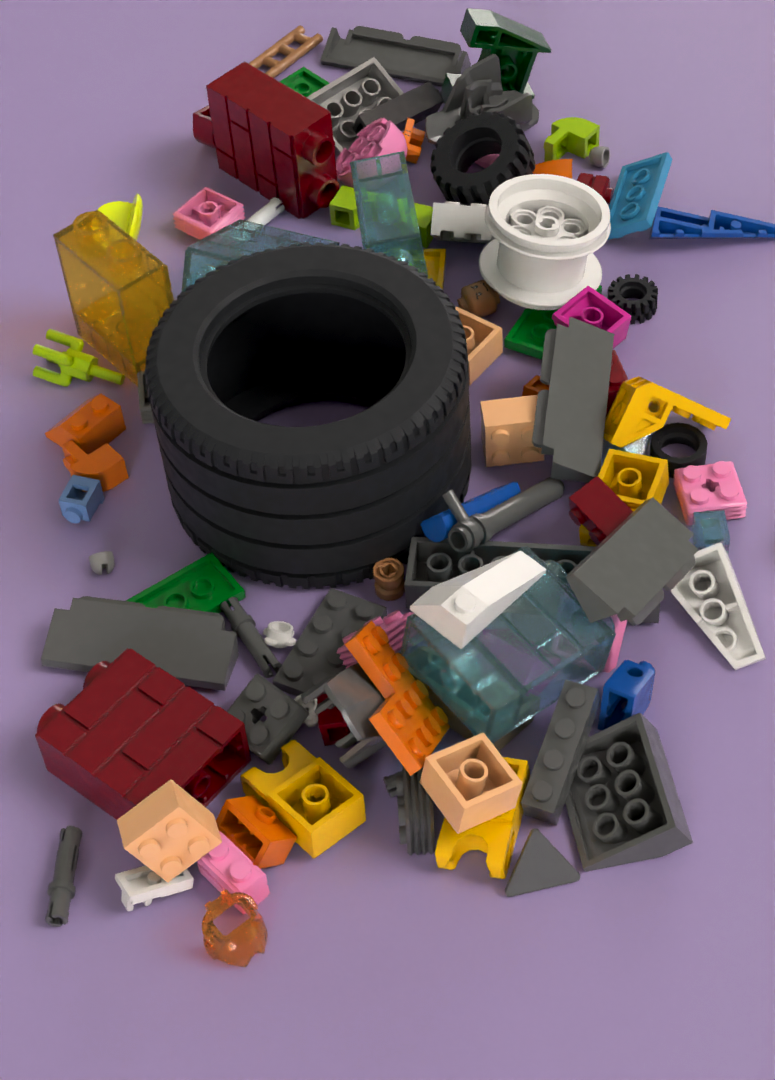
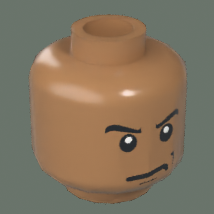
M480 280L464 286L461 289V298L457 299L459 308L482 318L496 312L497 304H500V297L497 291L490 287L485 280Z

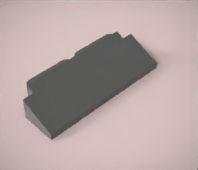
M356 26L353 30L349 29L346 39L340 38L337 28L332 27L320 59L323 65L353 70L375 57L392 78L424 84L431 81L433 85L440 87L443 85L446 73L463 74L465 69L471 65L468 53L461 51L458 43L420 36H413L410 40H406L401 33L364 26Z
M573 317L569 318L568 327L557 324L556 329H549L545 333L540 381L545 385H549V390H541L538 393L532 443L535 447L542 448L541 454L553 455L550 479L588 483L599 475L601 469L614 334Z
M654 498L645 500L565 576L590 623L617 614L621 622L629 620L633 626L641 624L664 599L662 588L666 591L673 589L695 566L694 554L699 549L688 541L694 534Z
M83 596L72 599L70 610L54 609L41 656L42 666L89 672L97 663L101 661L112 663L127 648H131L154 663L157 668L160 667L186 686L225 691L239 653L237 634L233 631H225L224 617L219 613L167 606L149 608L145 607L142 603Z

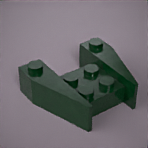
M467 8L460 32L468 47L482 48L478 62L492 54H496L500 63L503 91L515 90L522 94L529 92L532 95V99H534L535 94L528 83V79L537 53L551 52V48L543 34L491 10ZM446 73L440 91L444 104L453 89L456 79L462 74Z

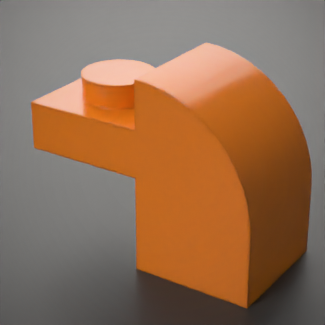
M69 440L62 445L65 455L63 463L71 476L77 475L100 480L103 492L114 488L129 478L124 458L108 443L90 454L85 453L73 440Z

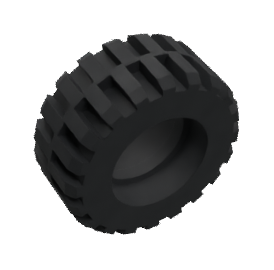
M481 112V115H476L475 113L467 115V119L457 120L452 128L448 127L443 132L444 136L442 138L439 137L435 144L436 149H433L431 155L430 169L435 182L447 201L458 202L460 205L471 206V203L488 205L492 192L500 184L518 176L533 174L535 170L534 153L519 124H516L514 119L496 112L493 115L491 112ZM490 154H499L497 159L484 170L466 173L470 166L478 159Z

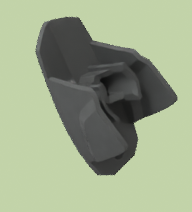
M492 54L465 69L463 74L456 79L443 109L426 117V137L429 143L435 145L439 137L442 138L444 136L443 132L448 127L452 128L457 120L467 119V115L474 113L481 115V112H491L492 115L496 112L504 114L505 117H511L525 131L538 123L539 110L532 103V95L529 92L522 94L515 90L503 91L499 58L496 54Z
M359 663L324 679L301 695L303 703L307 704L326 692L328 698L317 705L314 710L316 715L327 708L332 709L335 706L341 711L351 732L336 742V746L347 749L360 741L339 758L348 769L354 768L387 745L369 721V718L385 698Z

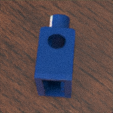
M624 660L606 681L603 687L598 722L599 730H605L638 713L644 715L651 701L655 678V669L650 663L646 661L635 663L630 660ZM627 701L626 706L624 707V709H622V703Z

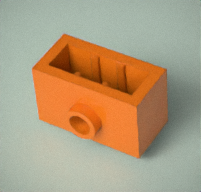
M254 795L226 799L216 819L219 832H222L253 862V865H257L260 869L284 864L297 839V836L276 817V813L261 803Z

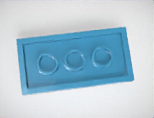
M668 152L622 166L609 204L611 231L608 240L622 238L627 234L637 231L642 232L652 227L673 160Z

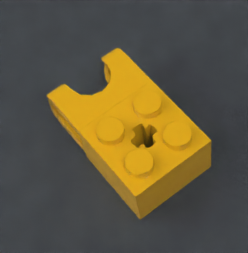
M609 448L598 477L634 512L645 500L654 498L660 504L662 503L669 485L668 460ZM581 525L579 528L580 544L582 546L596 547L597 545L589 536V531Z
M291 740L281 747L284 770L277 773H266L257 767H252L240 775L241 785L246 796L254 795L266 807L272 809L276 813V817L297 836L295 842L315 859L366 821L364 795L321 757L316 758L299 742Z
M503 757L523 782L514 809L459 834L456 833L444 817L435 850L438 868L453 870L463 854L470 850H480L487 853L486 863L490 871V877L506 878L524 813L521 801L531 776L527 760Z

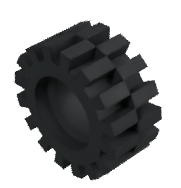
M630 274L625 275V279L620 276L617 278V282L613 280L611 286L608 287V300L632 316L630 324H635V320H638L640 324L644 323L645 318L650 320L652 315H655L657 309V286H655L652 280L648 282V277L644 276L642 279H639L640 275L635 274L634 278H631ZM627 298H637L639 300H627Z

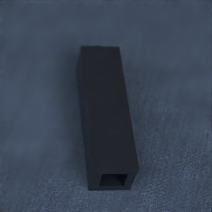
M429 81L358 115L352 128L357 134L373 121L384 117L387 121L391 120L402 131L405 128L407 118L414 119V124L426 119L427 116L438 112L444 100L439 90Z

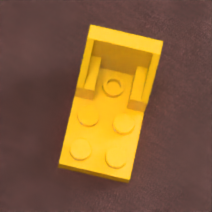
M637 376L622 383L605 420L604 439L622 448L663 428L671 411L688 419L693 414L691 420L714 431L717 426L727 429L731 418Z

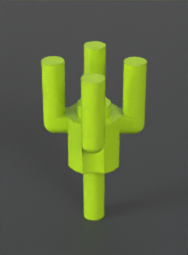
M48 329L46 339L70 348L66 352H59L36 344L33 348V355L58 364L61 368V373H57L40 366H35L33 376L64 387L71 384L73 377L91 382L95 376L122 385L125 380L124 374L98 366V358L83 353L84 341L77 337Z

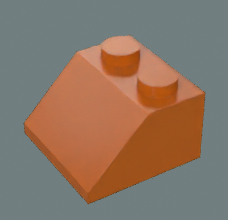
M100 393L83 402L49 429L45 435L60 447L69 440H73L85 453L90 454L104 444H109L126 430L121 405Z

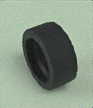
M678 422L666 424L652 435L650 456L668 460L669 478H674L675 469L685 468L690 465H705L708 443L705 435L698 428L690 424ZM678 443L693 448L696 453L689 457L677 458L665 454L661 449L669 444Z

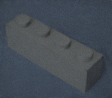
M565 680L521 801L524 815L550 824H558L600 706L597 688Z

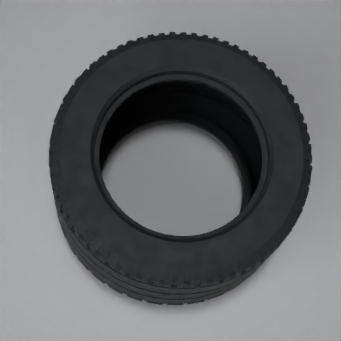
M319 242L315 245H310V243H303L301 246L290 244L289 247L278 246L277 249L273 250L268 248L260 253L258 251L253 252L251 256L244 255L239 257V260H231L227 262L228 265H220L216 267L215 271L206 273L204 278L200 277L195 280L194 285L190 284L186 288V292H181L177 296V300L172 301L170 308L166 309L163 312V317L159 319L158 326L153 329L146 351L145 366L146 385L173 508L187 535L191 537L196 546H199L202 552L207 554L213 553L223 566H227L229 571L233 573L237 571L243 577L250 576V579L256 582L262 580L264 584L270 585L275 583L278 587L288 585L289 588L302 586V589H310V587L323 589V586L337 588V585L340 584L347 586L350 585V582L362 583L366 578H369V580L374 579L373 567L375 563L385 558H395L401 563L407 564L411 538L426 537L420 523L449 509L442 495L452 489L460 503H463L470 481L472 461L467 343L459 313L455 309L454 304L450 302L447 293H444L440 286H436L432 278L428 279L425 273L418 272L415 266H409L403 260L398 261L392 255L388 257L383 252L375 253L373 249L367 248L365 250L359 246L350 247L348 244L339 246L337 243H329V245H324V243ZM339 401L368 407V409L346 419L317 426L285 427L258 422L276 411L308 402Z

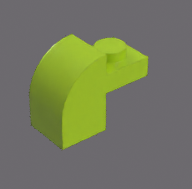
M567 117L551 124V135L546 138L543 146L545 150L544 161L559 160L567 152L585 159L591 149L599 146L600 125L578 117Z

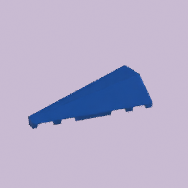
M658 206L649 239L775 238V224L711 210L708 218Z

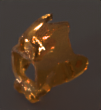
M225 889L214 901L204 904L207 912L202 921L203 944L213 960L218 959L227 964L245 968L255 954L265 953L268 936L267 928L263 917L257 911V903L250 895L242 892L230 894ZM234 904L240 905L250 918L228 935H222L214 925V919Z

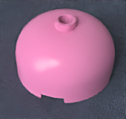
M383 117L373 121L356 135L359 138L351 144L349 150L344 148L336 159L337 178L345 186L374 192L390 184L398 176L407 156L406 139L391 120L387 121Z

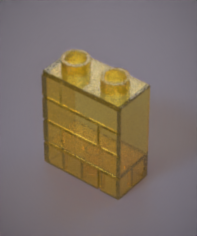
M98 210L85 212L77 216L73 224L53 234L77 333L138 387L137 373L145 371L146 351L152 331L158 326V321L163 317V312L170 308V304L174 300L168 267Z

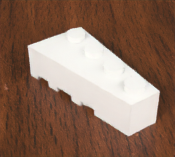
M433 202L430 235L435 239L488 244L495 239L485 223L486 204L471 203V206L460 205L458 202Z

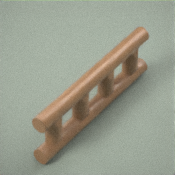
M299 25L248 64L257 69L262 65L271 68L265 74L275 78L323 41V37L317 33L310 38L304 35L305 29ZM294 41L302 44L296 50L288 45ZM278 53L286 56L281 61L273 59Z

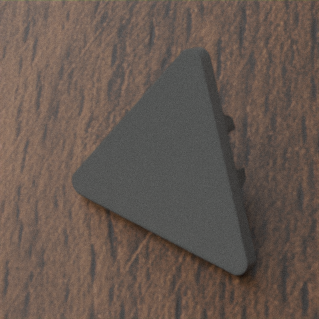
M534 828L528 835L506 885L505 893L508 897L577 882L580 879V874L538 829Z

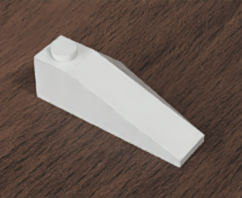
M720 542L697 551L694 554L695 566L671 589L672 594L735 670L765 660L766 657L723 544Z
M518 551L431 587L410 605V610L462 649L546 573V569L524 552Z

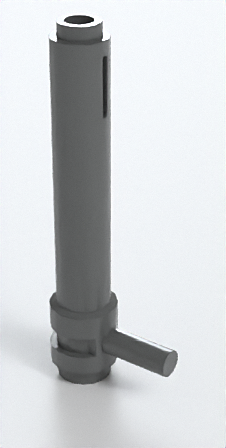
M548 477L481 514L475 513L471 516H468L453 489L446 492L442 497L458 522L452 526L448 533L450 546L457 552H470L490 541L494 534L561 498L565 488L563 482L559 479H550L551 477Z

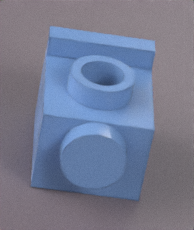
M72 475L58 501L62 515L69 522L77 524L81 520L90 522L99 504H103L105 499L100 480Z

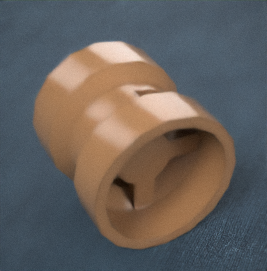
M385 558L376 562L373 567L376 595L385 601H394L402 597L405 592L403 564L395 558Z

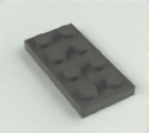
M330 588L272 680L273 685L281 691L299 696L324 679L345 670L347 666L342 665L344 660L339 659L340 654H337L338 648L344 645L342 639L358 631L366 622L375 617L381 616L383 620L387 616V607Z

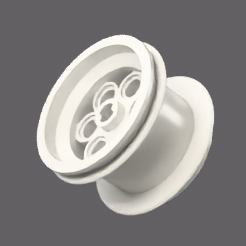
M551 174L518 176L503 182L492 192L485 210V223L495 239L484 247L479 257L480 273L490 287L506 300L535 310L560 309L587 286L597 290L602 280V268L593 252L600 249L606 243L611 231L610 209L598 192L574 179Z

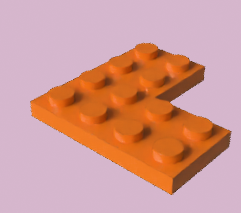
M371 620L361 627L345 643V646L385 698L369 718V721L411 776L424 766L425 758L432 754L450 728L448 718L445 712L439 706L435 707L429 699V693L425 685L420 680H415L409 672L406 659L400 653H395L389 645V638L386 632L380 626H375Z

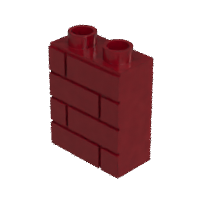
M245 61L206 85L215 146L218 147L216 153L219 169L235 179L239 178L240 182L254 191L260 192V195L268 200L274 197L278 198L282 202L279 205H284V210L298 219H305L319 208L329 207L330 202L340 188L337 180L335 141L333 139L330 111Z
M127 648L112 663L108 661L97 663L88 672L84 680L83 690L66 706L55 704L42 715L37 726V733L35 734L47 770L116 820L170 779L206 808L251 761L245 725L242 721L221 707L215 706L212 701L189 686L186 687L183 682L160 667L157 668L154 663L131 648Z

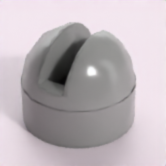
M597 146L591 149L589 157L592 165L603 168L607 167L610 160V150L608 147Z
M112 551L99 552L89 556L90 566L98 575H102L103 568L109 574L115 566Z

